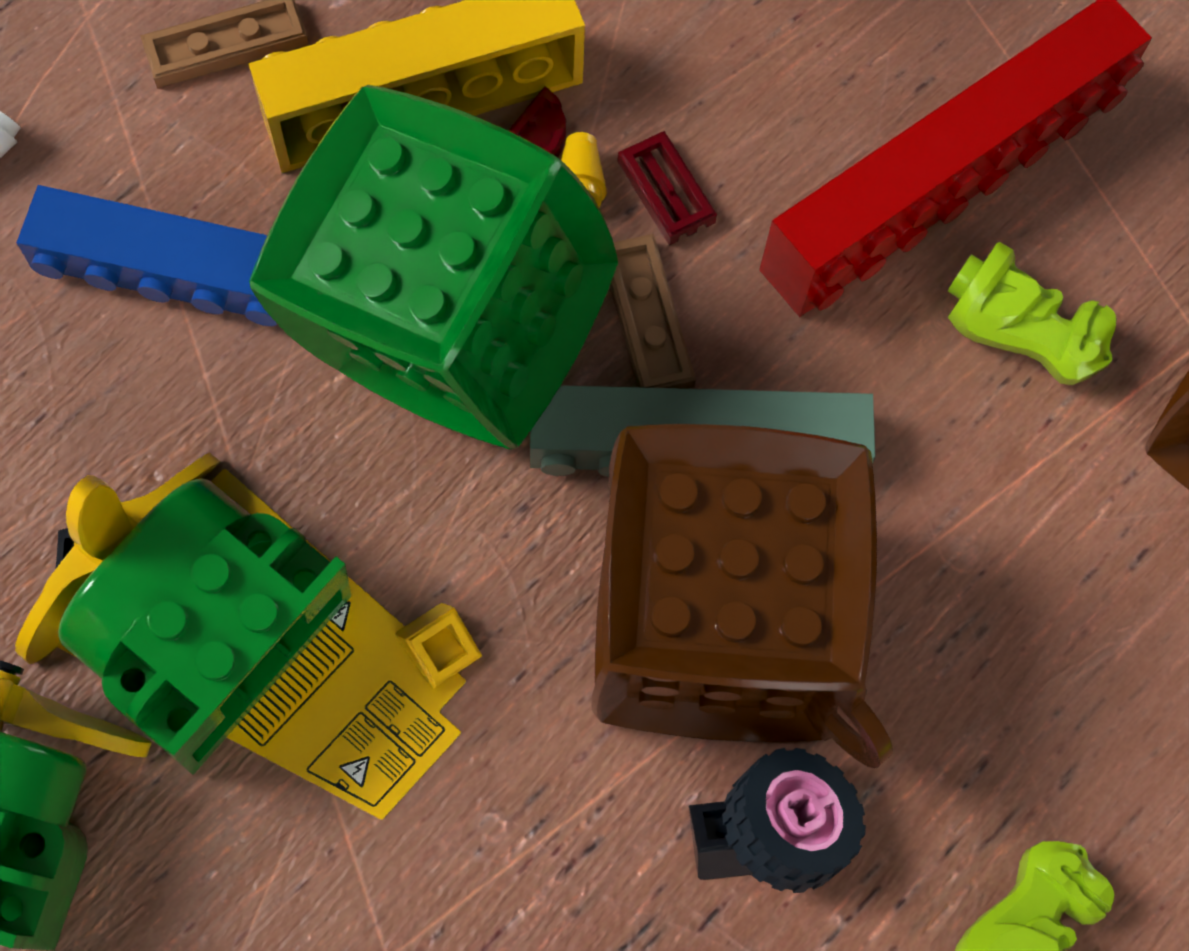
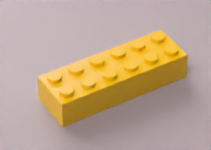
M464 0L447 6H431L419 14L392 22L380 21L372 24L367 29L344 36H328L320 39L313 45L289 52H273L261 60L248 63L270 141L281 173L304 167L338 115L358 90L366 85L405 92L475 116L535 98L544 86L551 92L582 84L585 23L575 0Z

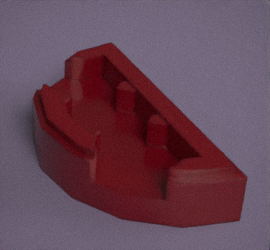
M544 86L508 131L559 158L566 141V117L562 111L560 99Z

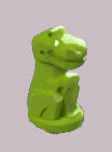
M1001 242L996 243L985 261L971 254L947 290V292L959 299L949 314L948 319L960 334L980 344L1026 355L1040 362L1060 384L1074 385L1089 379L1107 368L1112 361L1110 343L1116 328L1117 317L1115 312L1108 305L1104 307L1098 305L1100 301L1089 300L1079 306L1071 320L1062 318L1057 313L1063 301L1062 292L1058 289H1044L1038 284L1037 280L1015 266L1016 258L1013 249Z
M1042 841L1026 849L1019 862L1015 886L1006 897L982 914L965 931L956 945L955 951L1069 950L1077 938L1072 928L1060 923L1063 913H1066L1082 925L1096 924L1107 916L1106 913L1111 911L1114 902V889L1107 878L1093 868L1084 847L1060 841Z

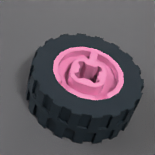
M781 748L774 750L769 756L765 754L759 758L732 785L734 788L726 796L724 802L727 805L726 811L722 814L723 825H726L727 829L725 837L729 847L732 846L737 854L735 858L742 867L745 865L753 873L751 876L759 882L765 881L772 885L771 888L779 891L788 889L792 890L793 893H803L808 888L812 887L815 890L823 886L851 863V860L858 855L862 847L860 841L865 836L866 825H863V816L865 815L863 804L859 803L856 796L858 792L852 783L849 784L843 776L844 772L837 766L829 764L825 757L817 753L813 755L807 753L806 749L794 748L790 751Z

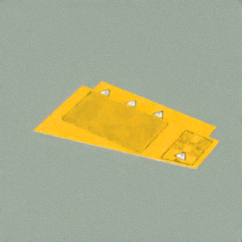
M223 469L211 481L251 515L255 513L269 514L279 519L290 529L293 528L227 469ZM306 540V542L310 546H312L316 551H318L322 556H324L318 549H316L310 542ZM348 577L351 598L227 738L382 820L461 734V731L440 713V710L466 683V680L457 673L436 688H432L395 635L398 630L405 626ZM61 643L57 646L59 649L73 655Z

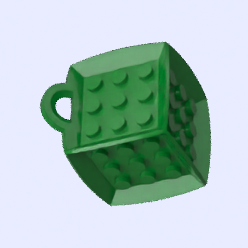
M366 85L358 90L338 115L296 178L266 237L249 279V284L262 307L280 328L316 358L370 391L422 418L472 438L511 450L519 447L532 430L574 364L604 302L618 265V258L611 233L599 206L579 178L558 157L514 133L459 109L405 92Z

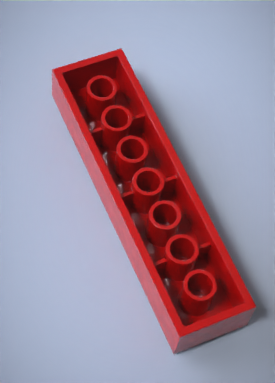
M1117 0L1095 1L773 219L759 268L760 272L799 318L814 307L819 311L828 308L840 298L844 292L843 287L856 278H859L861 282L868 280L885 265L887 261L885 258L896 250L900 249L905 253L913 249L925 238L928 233L927 229L940 220L944 224L950 223L969 205L968 200L978 193L982 192L984 196L990 195L1008 179L1009 172L1020 164L1024 168L1032 166L1048 151L1049 144L1060 136L1064 141L1069 140L1082 130L1089 121L1088 117L1100 109L1105 114L1115 108L1128 94V90L1125 88L1127 82L1144 66L1141 57L1152 37Z

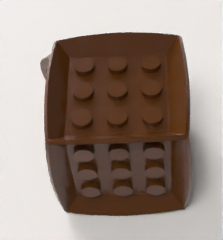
M660 424L627 426L623 429L614 443L609 464L610 499L597 606L595 686L591 701L594 715L601 723L646 732L710 740L792 742L826 741L832 738L843 750L863 765L870 768H878L893 754V746L884 726L864 701L867 692L865 682L872 639L877 575L876 495L871 451L865 445L844 440L750 426ZM838 706L853 722L859 733L837 713Z

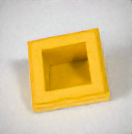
M445 603L435 606L395 633L402 647L432 688H436L482 657L455 608Z

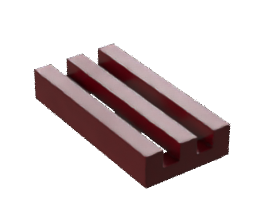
M665 131L618 152V164L669 246L678 242L679 236L685 233L688 237L697 233L698 227L705 225L707 228L716 223L717 214ZM655 149L659 151L696 213L689 214L651 151ZM636 158H639L678 222L674 223L635 160Z

